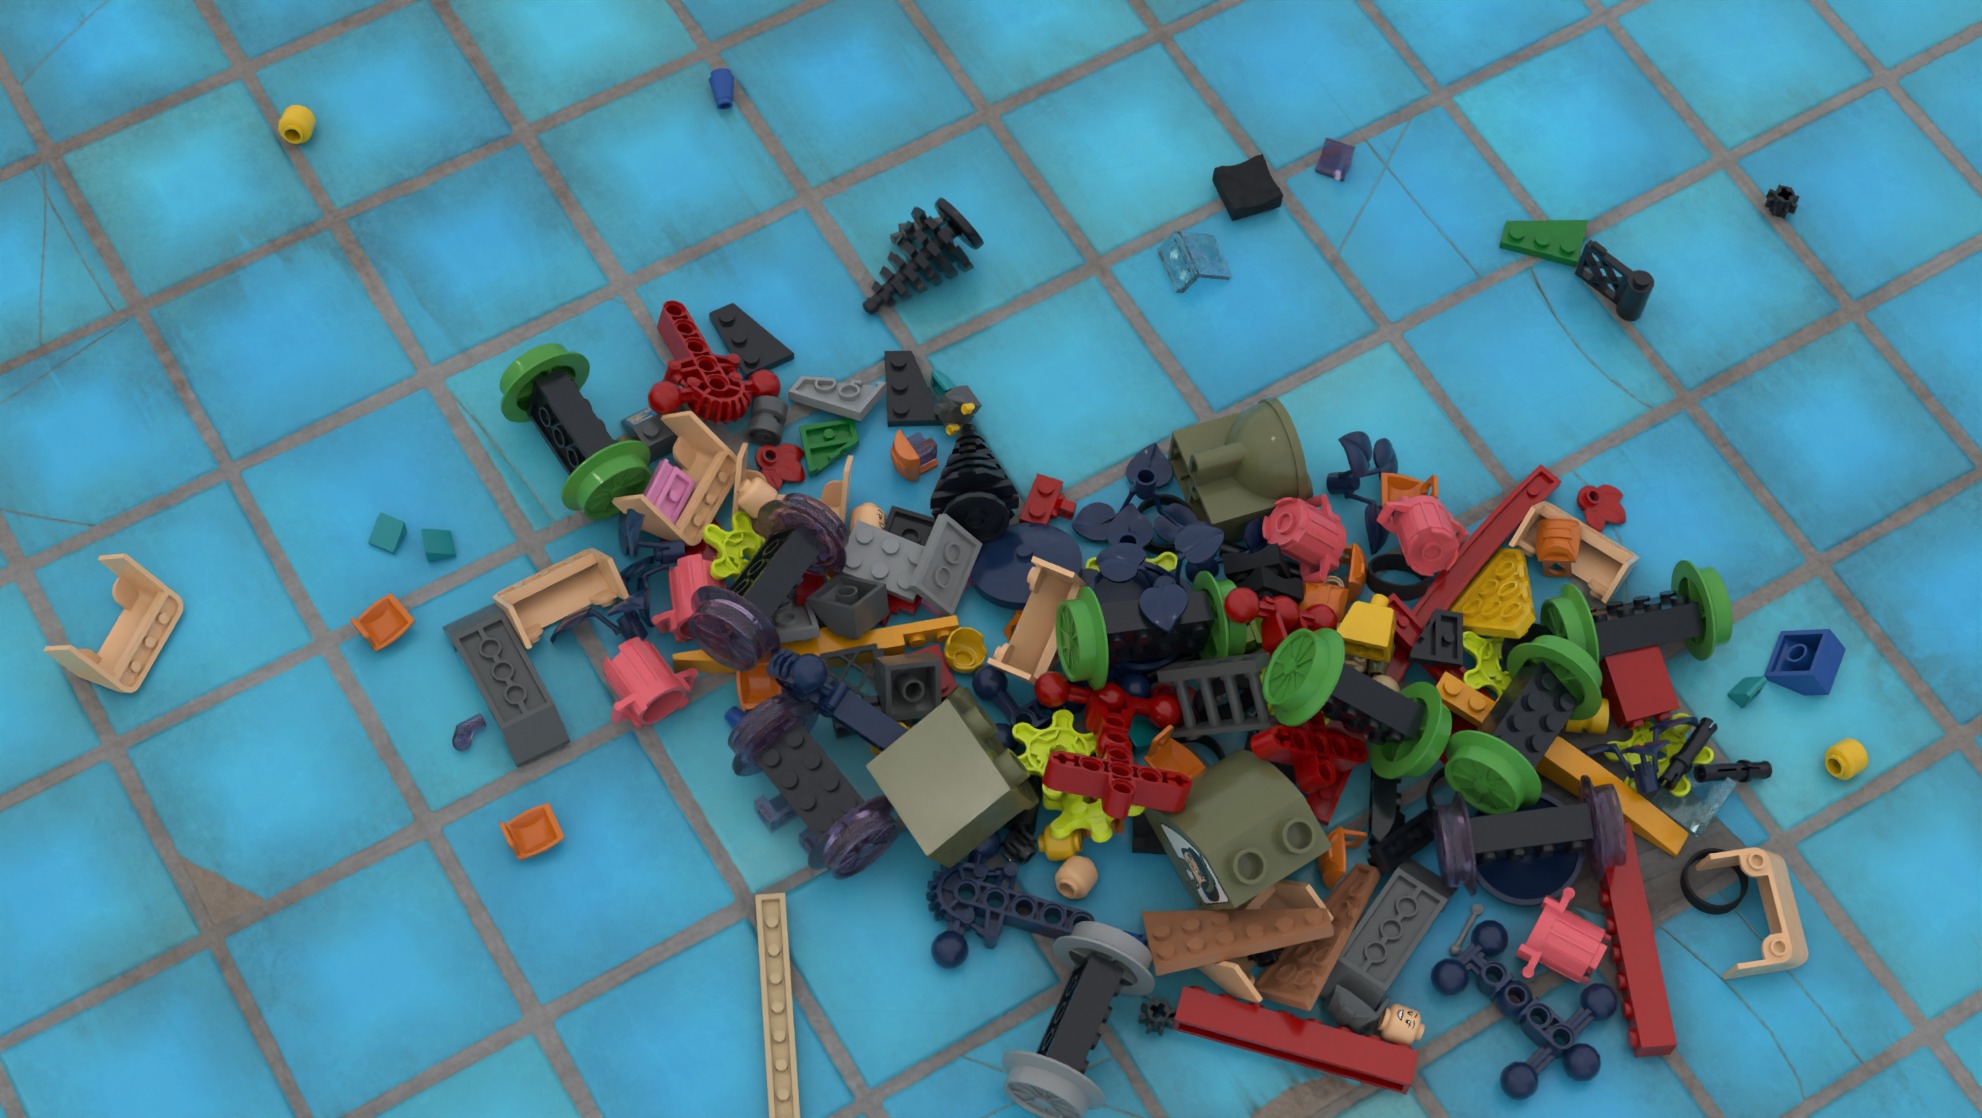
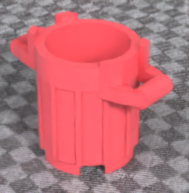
M1321 494L1308 498L1306 501L1292 497H1285L1274 503L1276 508L1272 511L1269 517L1265 515L1262 525L1263 537L1268 540V544L1278 543L1282 554L1299 562L1303 582L1320 583L1326 581L1329 570L1334 572L1339 568L1340 561L1338 560L1345 549L1347 539L1345 527L1340 522V516L1332 512L1327 495Z
M1420 495L1411 498L1401 496L1396 502L1387 501L1376 518L1377 522L1386 530L1397 536L1407 565L1413 571L1425 576H1434L1435 572L1443 569L1449 570L1455 564L1459 554L1458 550L1469 535V531L1454 520L1452 513L1447 511L1443 503L1432 496Z
M702 554L679 558L677 560L678 565L675 568L670 566L668 575L672 610L656 614L652 618V623L660 633H674L675 641L679 643H686V639H712L727 632L710 613L727 590L726 579L716 580L710 575V566L713 561L702 560Z
M640 637L629 639L618 646L621 652L613 660H610L608 656L605 658L602 664V669L606 675L605 678L621 698V701L616 702L613 706L612 722L620 723L630 719L635 727L640 729L642 728L641 725L656 723L670 715L678 707L681 710L689 703L686 694L687 692H692L698 671L694 668H689L675 674L653 643L648 642L647 639L645 641H642Z
M1565 888L1561 894L1560 901L1548 895L1543 900L1540 906L1543 910L1525 945L1521 944L1516 953V956L1528 962L1521 971L1522 979L1530 980L1539 962L1578 984L1579 982L1585 985L1589 983L1590 979L1585 977L1584 973L1586 972L1591 975L1593 970H1596L1608 947L1601 943V941L1609 942L1612 936L1606 934V930L1565 910L1569 901L1575 896L1573 888Z

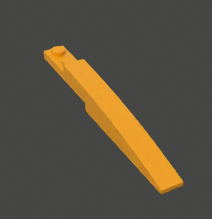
M957 615L869 630L857 640L833 634L828 627L819 628L820 637L811 638L808 641L785 642L779 646H763L761 639L672 654L674 672L694 668L698 673H736L737 661L768 659L773 654L775 655L778 649L792 650L799 655L815 654L820 656L821 653L877 643L878 649H884L885 656L905 654V647L908 646L917 648L930 642L938 641L939 643H945L951 632L959 628ZM872 652L860 653L854 663L857 665L873 663ZM849 655L845 657L851 660L854 655ZM840 658L827 660L829 668L848 665Z
M1446 671L1436 685L1441 695L1442 704L1478 728L1500 698L1498 697L1494 702ZM1558 735L1535 768L1536 771L1617 822H1630L1633 832L1673 857L1678 855L1689 835L1687 831L1643 796L1637 794L1635 790Z

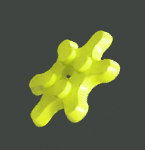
M739 511L733 514L731 519L732 531L730 532L724 531L714 524L706 525L703 530V540L718 551V559L714 560L710 566V575L716 580H723L727 577H733L735 580L749 562L747 559L742 560L743 555L749 556L751 559L768 538L761 537L754 532L752 521L744 512Z
M1472 631L1463 633V651L1469 653L1476 662L1474 669L1465 672L1463 676L1464 683L1475 690H1479L1481 687H1488L1496 692L1498 697H1501L1512 681L1509 672H1502L1499 661H1503L1501 647L1504 637L1492 636L1489 639H1484Z
M1062 709L1053 714L1050 727L1040 730L1028 723L1021 722L1014 725L1012 735L1018 743L1026 747L1025 753L1018 756V758L1030 775H1037L1042 779L1049 754L1052 751H1065L1087 756L1095 753L1096 742L1093 731L1087 734L1076 732L1072 727L1074 715L1070 711ZM1042 784V791L1048 799H1057L1063 793L1049 789Z
M1678 713L1672 719L1690 716L1685 713ZM1646 721L1645 726L1632 730L1633 736L1630 740L1625 742L1610 741L1607 744L1617 743L1620 751L1631 746L1644 745L1653 741V731L1649 732V728L1655 725L1651 721ZM1691 725L1674 726L1659 735L1658 740H1670V744L1659 749L1667 757L1658 759V778L1669 766L1671 756L1678 753L1687 741L1685 735L1691 729ZM1704 746L1692 765L1710 764L1714 758L1712 749ZM1604 752L1608 760L1620 762L1615 753ZM1622 754L1632 770H1634V764L1641 763L1640 754ZM1646 755V760L1651 761L1652 764V756ZM1683 775L1676 788L1670 790V792L1677 798L1686 796L1691 789L1690 781ZM1629 776L1626 777L1624 783L1637 792L1634 778L1629 779Z
M1063 792L1059 798L1052 800L1043 794L1042 803L1044 808L1062 812L1058 818L1052 821L1050 826V834L1055 839L1066 838L1074 830L1084 828L1091 832L1093 841L1098 843L1108 841L1113 835L1110 824L1115 818L1109 817L1103 812L1101 799L1093 798L1098 801L1087 804L1091 800L1087 796ZM1131 805L1128 816L1140 815L1145 810V807Z

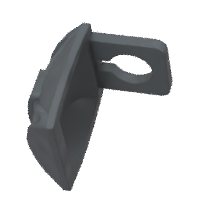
M1337 984L1322 1002V1005L1328 1014L1333 1017L1332 1020L1338 1025L1349 1028L1355 1034L1364 1035L1379 1018L1391 998L1387 996L1377 1010L1374 1011L1353 993Z

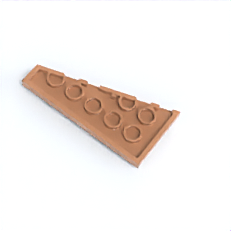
M1357 863L1324 900V905L1334 917L1331 921L1334 936L1283 947L1284 951L1280 952L1281 955L1278 956L1279 962L1267 966L1256 978L1253 986L1263 999L1311 1011L1382 876L1376 867Z
M1327 908L1142 911L1156 976L1334 936Z

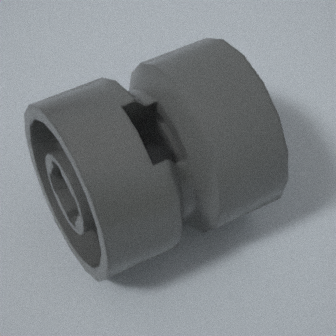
M767 395L756 397L753 400L751 419L749 420L746 433L749 441L759 446H777L781 443L784 432L783 424L786 422L788 412L786 402L780 398Z

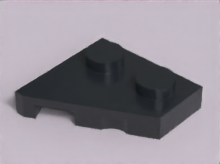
M1435 609L1408 654L1407 662L1460 669L1463 666V613Z

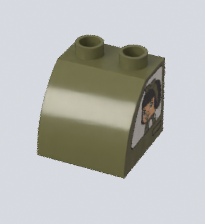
M1237 750L1192 777V786L1182 812H1168L1147 807L1143 811L1198 910L1235 909L1333 848L1305 797L1297 787L1269 761L1261 760L1253 752L1247 750Z

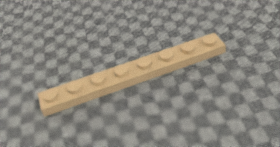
M785 893L755 895L769 1118H800Z

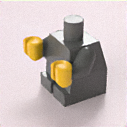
M968 385L955 387L946 392L941 400L934 404L933 411L935 414H938L939 419L946 426L947 435L953 436L960 429L956 422L969 424L974 414L977 413L982 405Z

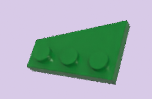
M1588 220L1506 221L1499 248L1576 267Z

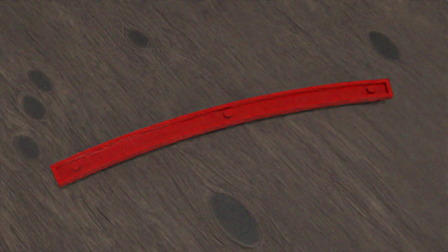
M1540 464L1499 504L1458 550L1459 554L1455 564L1449 570L1443 569L1427 589L1425 595L1421 597L1413 608L1412 612L1425 625L1435 609L1448 611L1483 566L1520 526L1531 506L1545 501L1560 486L1562 481ZM1394 638L1396 649L1385 675L1391 676L1399 685L1412 662H1407L1409 652ZM1364 734L1366 744L1368 736ZM1353 768L1343 773L1336 772V780L1333 784L1309 794L1306 801L1320 824L1328 827Z

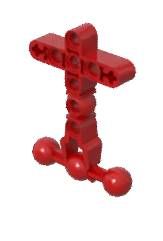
M1246 587L1234 588L1224 599L1223 609L1227 618L1233 622L1244 624L1250 623L1256 617L1263 619L1261 621L1262 645L1264 651L1269 652L1270 658L1279 644L1296 630L1309 629L1314 632L1322 628H1331L1333 630L1337 628L1338 618L1334 610L1325 604L1311 605L1307 610L1299 609L1294 600L1284 595L1273 598L1265 596L1260 601L1257 594ZM1321 710L1303 724L1293 727L1274 725L1254 735L1250 741L1252 751L1259 759L1293 765L1298 786L1306 794H1312L1333 784L1336 780V772H1346L1365 763L1369 757L1367 747L1360 739L1327 733Z
M1056 671L1046 672L1038 677L1034 685V694L1041 705L1058 707L1066 701L1086 704L1085 727L1093 731L1096 742L1095 753L1097 757L1065 751H1052L1049 754L1042 782L1047 788L1101 799L1103 812L1115 819L1126 818L1131 805L1176 813L1184 810L1192 786L1191 779L1178 772L1133 764L1132 743L1128 737L1134 714L1147 716L1152 725L1160 729H1165L1170 724L1172 726L1177 725L1182 717V711L1176 696L1170 693H1158L1151 697V699L1130 696L1129 693L1123 691L1120 685L1113 682H1106L1101 690H1094L1090 685L1082 687L1069 684L1065 676Z

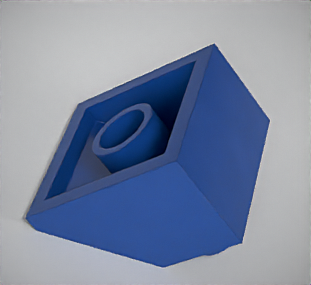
M1830 629L1781 631L1764 677L1768 681L1804 696L1829 695L1846 649Z

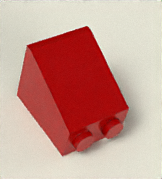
M1658 645L1606 656L1599 661V668L1602 673L1601 695L1602 698L1608 699L1609 712L1618 729L1627 726L1629 730L1638 729L1645 726L1646 721L1655 719L1656 723L1670 720L1673 718L1672 714L1680 708Z

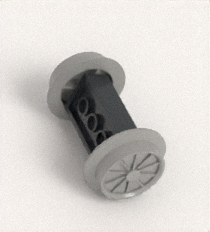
M1093 921L1077 923L1070 936H1062L1054 941V954L1072 973L1037 1052L1009 1051L1003 1055L1001 1060L1004 1069L1009 1073L1003 1085L1004 1092L1016 1104L1042 1118H1084L1088 1110L1099 1109L1104 1105L1105 1095L1093 1081L1084 1075L1089 1065L1086 1057L1089 1050L1093 1051L1100 1040L1101 1034L1097 1032L1101 1023L1105 1024L1112 1012V1007L1109 1006L1112 997H1117L1119 993L1146 995L1152 992L1155 986L1154 978L1148 971L1153 960L1149 949L1130 934L1110 925Z

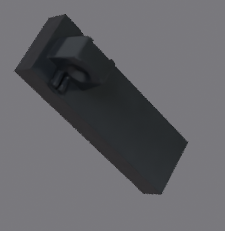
M1427 808L1369 848L1368 852L1371 857L1367 861L1370 866L1378 867L1381 873L1385 875L1442 835L1443 831Z

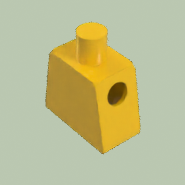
M1374 594L1370 603L1361 601L1353 603L1337 629V632L1344 641L1345 654L1385 663L1390 662L1396 622L1394 610L1387 607L1389 599L1386 596Z

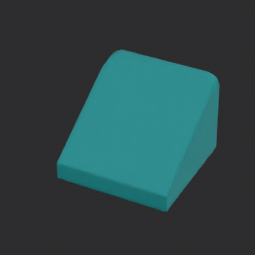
M936 369L931 371V387L941 399L946 392L956 386L946 374Z
M380 513L368 543L386 552L395 554L407 534L405 523Z
M421 529L428 562L456 557L451 530Z
M1764 676L1743 678L1728 692L1727 696L1740 708H1745L1762 691L1767 678Z
M1146 719L1132 722L1128 733L1134 756L1149 750L1152 740L1156 737Z

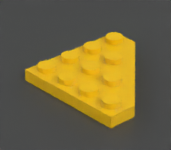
M1501 548L1448 610L1463 613V633L1472 631L1477 635L1520 639L1528 632L1529 627L1536 620L1526 558L1520 549Z

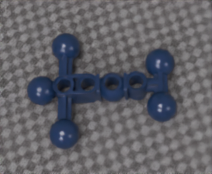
M991 665L980 667L972 678V687L975 694L982 700L993 701L1009 721L1010 726L1008 724L995 723L998 728L995 737L1006 749L1008 748L1012 752L1016 750L1018 742L1012 735V728L1017 723H1028L1032 727L1042 730L1051 726L1052 716L1056 711L1065 709L1075 715L1086 707V704L1066 701L1058 707H1046L1041 705L1036 698L1020 708L1006 691L1008 688L1006 674ZM1108 665L1106 682L1115 680L1116 684L1120 685L1123 691L1129 693L1130 696L1150 698L1151 685L1148 678L1142 673L1129 672ZM1068 680L1069 684L1082 687L1089 686L1087 680L1071 682ZM1049 709L1053 713L1046 715L1043 714L1041 710Z
M1485 920L1477 924L1471 933L1472 944L1456 959L1445 958L1435 964L1431 972V980L1436 991L1445 996H1455L1461 993L1468 985V972H1473L1477 976L1476 986L1480 993L1490 996L1489 1000L1491 1002L1495 1000L1501 1014L1508 1018H1516L1514 1023L1516 1025L1520 1024L1524 1034L1539 1047L1525 1062H1513L1504 1067L1500 1076V1084L1508 1097L1514 1100H1524L1534 1095L1538 1089V1075L1554 1059L1563 1058L1565 1072L1568 1077L1575 1081H1588L1597 1076L1601 1067L1600 1055L1597 1050L1589 1044H1573L1575 1038L1592 1021H1604L1614 1015L1618 1002L1617 996L1611 987L1600 983H1594L1586 987L1580 994V1008L1565 1022L1549 1006L1538 1002V997L1533 999L1532 992L1526 984L1521 981L1512 980L1514 975L1512 973L1508 974L1504 964L1499 961L1487 962L1483 958L1496 957L1503 953L1508 946V933L1504 926L1495 920ZM1491 974L1495 976L1498 982H1490L1486 975ZM1508 995H1514L1518 997L1520 1003L1516 1004L1511 1002L1508 998ZM1530 1016L1539 1017L1543 1024H1535ZM1553 1037H1560L1565 1042V1045L1560 1046L1556 1044Z

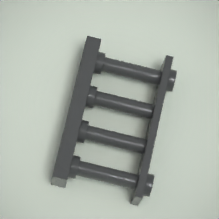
M1269 652L1176 662L1157 671L1159 683L1171 682L1172 685H1175L1185 725L1172 732L1173 738L1185 737L1186 740H1194L1208 734L1258 730L1260 733L1274 725H1278L1280 722L1276 716L1269 714L1260 679L1262 669L1268 665L1270 660ZM1237 674H1244L1245 677H1248L1258 716H1244L1235 680ZM1219 676L1220 680L1224 681L1233 719L1220 720L1210 681L1213 677ZM1189 679H1195L1196 683L1200 685L1209 721L1196 722L1186 684Z

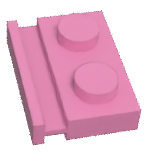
M665 458L656 467L643 495L675 525L696 482L676 466L672 467L668 463L669 460Z

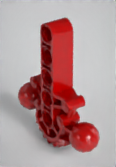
M673 300L666 301L663 304L657 329L675 360L668 362L663 381L655 383L648 392V405L658 415L676 413L682 404L687 403L691 411L697 417L704 418L705 422L710 420L716 425L721 421L727 425L729 421L736 422L738 418H743L747 408L750 407L751 398L754 400L756 397L766 395L777 397L780 394V380L771 370L761 369L755 371L747 381L742 382L741 374L737 373L740 357L737 354L731 353L727 356L713 354L686 307L682 303Z

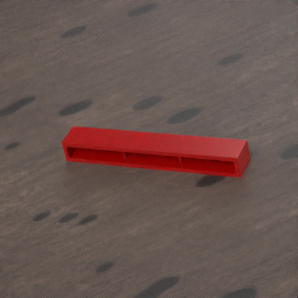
M1631 823L1598 824L1593 829L1594 839L1588 845V850L1594 854L1593 875L1595 880H1599L1601 890H1599L1598 898L1600 906L1604 907L1606 913L1604 919L1605 933L1612 936L1610 958L1612 963H1616L1618 973H1616L1615 982L1617 990L1622 992L1623 997L1621 1013L1623 1019L1628 1021V1046L1633 1048L1635 1058L1670 1055L1677 1046Z
M1183 986L1172 1029L1402 1094H1407L1411 1086L1419 1052L1412 1050L1409 1045L1404 1043L1391 1044L1382 1041L1380 1037L1375 1035L1362 1036L1355 1034L1346 1027H1329L1323 1025V1022L1317 1019L1308 1018L1304 1020L1294 1017L1292 1013L1284 1010L1275 1012L1265 1009L1263 1005L1256 1002H1248L1246 1004L1236 1001L1234 997L1227 994L1214 995L1207 993L1205 989L1198 986Z

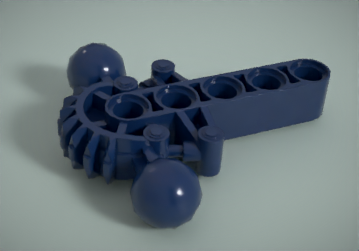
M778 649L776 654H773L769 660V664L766 667L767 674L777 685L781 686L782 695L788 703L795 706L811 704L818 709L817 711L820 715L832 718L881 752L908 731V729L851 692L847 684L842 681L836 682L830 678L826 663L820 656L815 654L799 655L792 650Z
M997 831L969 853L967 862L956 863L951 868L941 864V872L934 871L932 873L934 880L928 881L927 885L930 891L926 893V900L931 901L928 904V910L935 912L933 919L935 922L942 919L948 922L947 930L935 937L931 944L932 957L943 968L953 969L965 962L969 947L963 935L964 932L971 929L976 932L977 936L983 939V945L986 948L993 949L997 946L1003 924L1057 939L1062 936H1070L1074 929L1073 926L1082 921L1095 922V920L1087 911L1014 891L1018 874V866L1014 862H1007L1004 867L988 870V867L985 865L986 860L994 857L1001 847V838ZM987 878H995L994 885L986 883ZM963 891H968L972 893L974 897L972 899L965 900L962 899L959 896V894ZM996 899L1002 903V906L993 908L987 902ZM1024 907L1029 909L1031 914L1021 916L1016 910ZM1050 915L1055 916L1060 922L1049 924L1045 918ZM975 916L985 919L984 925L980 926L974 922Z

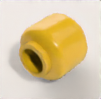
M291 105L283 111L278 123L279 134L289 143L303 144L311 138L316 125L315 115L305 106Z
M1844 738L1827 749L1824 759L1825 767L1832 776L1841 780H1849L1866 769L1868 765L1867 751L1857 740Z
M1048 824L1044 829L1043 835L1038 837L1040 852H1045L1047 859L1051 862L1066 861L1068 857L1078 855V852L1083 850L1080 828L1071 832L1066 838L1055 839L1050 834L1051 824Z

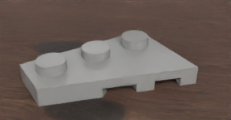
M801 376L788 390V398L803 405L862 421L887 391L886 382L877 381L876 385H862V380H852L849 384L836 383L834 378Z

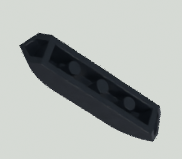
M1372 766L1370 768L1367 842L1370 848L1405 823V815L1399 811L1402 795L1397 793V784H1401L1402 776L1394 779H1385L1377 775Z

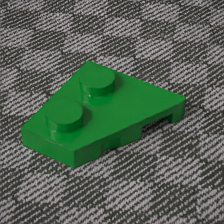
M846 418L799 426L809 477L815 476L859 446L854 419Z

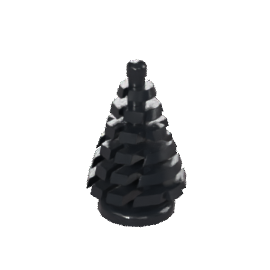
M940 197L934 205L938 215L946 224L942 229H940L939 223L931 216L927 218L924 210L914 207L911 216L919 228L916 230L914 224L907 221L903 230L909 240L917 245L919 252L908 241L905 242L902 236L898 237L895 245L908 262L905 263L900 256L892 251L890 252L887 260L894 267L896 273L893 274L888 268L882 267L879 274L886 283L882 286L877 281L874 282L871 289L875 294L862 304L865 312L874 315L883 304L889 308L896 305L897 303L892 297L895 293L903 300L913 297L904 286L906 283L916 292L922 293L927 291L928 288L919 279L918 272L925 280L931 282L933 286L942 284L943 280L937 271L931 268L930 261L940 273L943 271L948 279L959 275L952 265L954 262L965 273L974 269L967 255L959 245L957 247L954 245L953 240L959 237L966 245L975 250L979 249L984 242L967 219L947 200Z
M965 424L961 428V434L956 440L953 451L948 457L940 480H938L931 496L930 509H933L931 514L935 520L938 514H947L983 545L995 541L1005 533L1009 526V520L1015 516L1012 509L1019 508V496L996 457L991 453V449L985 444L986 441L977 432L976 426Z

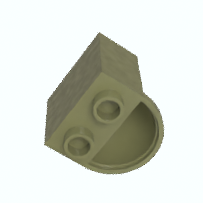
M1275 397L1262 399L1257 405L1243 412L1172 431L1167 459L1172 466L1174 476L1185 502L1191 507L1199 521L1209 522L1215 528L1224 531V540L1227 542L1236 543L1243 541L1246 524L1255 518L1264 520L1265 515L1269 517L1276 508V505H1274L1276 501L1285 497L1300 498L1306 501V499L1313 497V487L1307 473L1305 458L1297 431L1287 410Z
M947 698L865 766L925 855L951 868L1017 814L1025 809L1031 810L1039 803V799L1028 779L1030 777L1028 770L1021 760L1010 749H1006L995 737L998 728L984 709L975 704L970 709L965 710Z

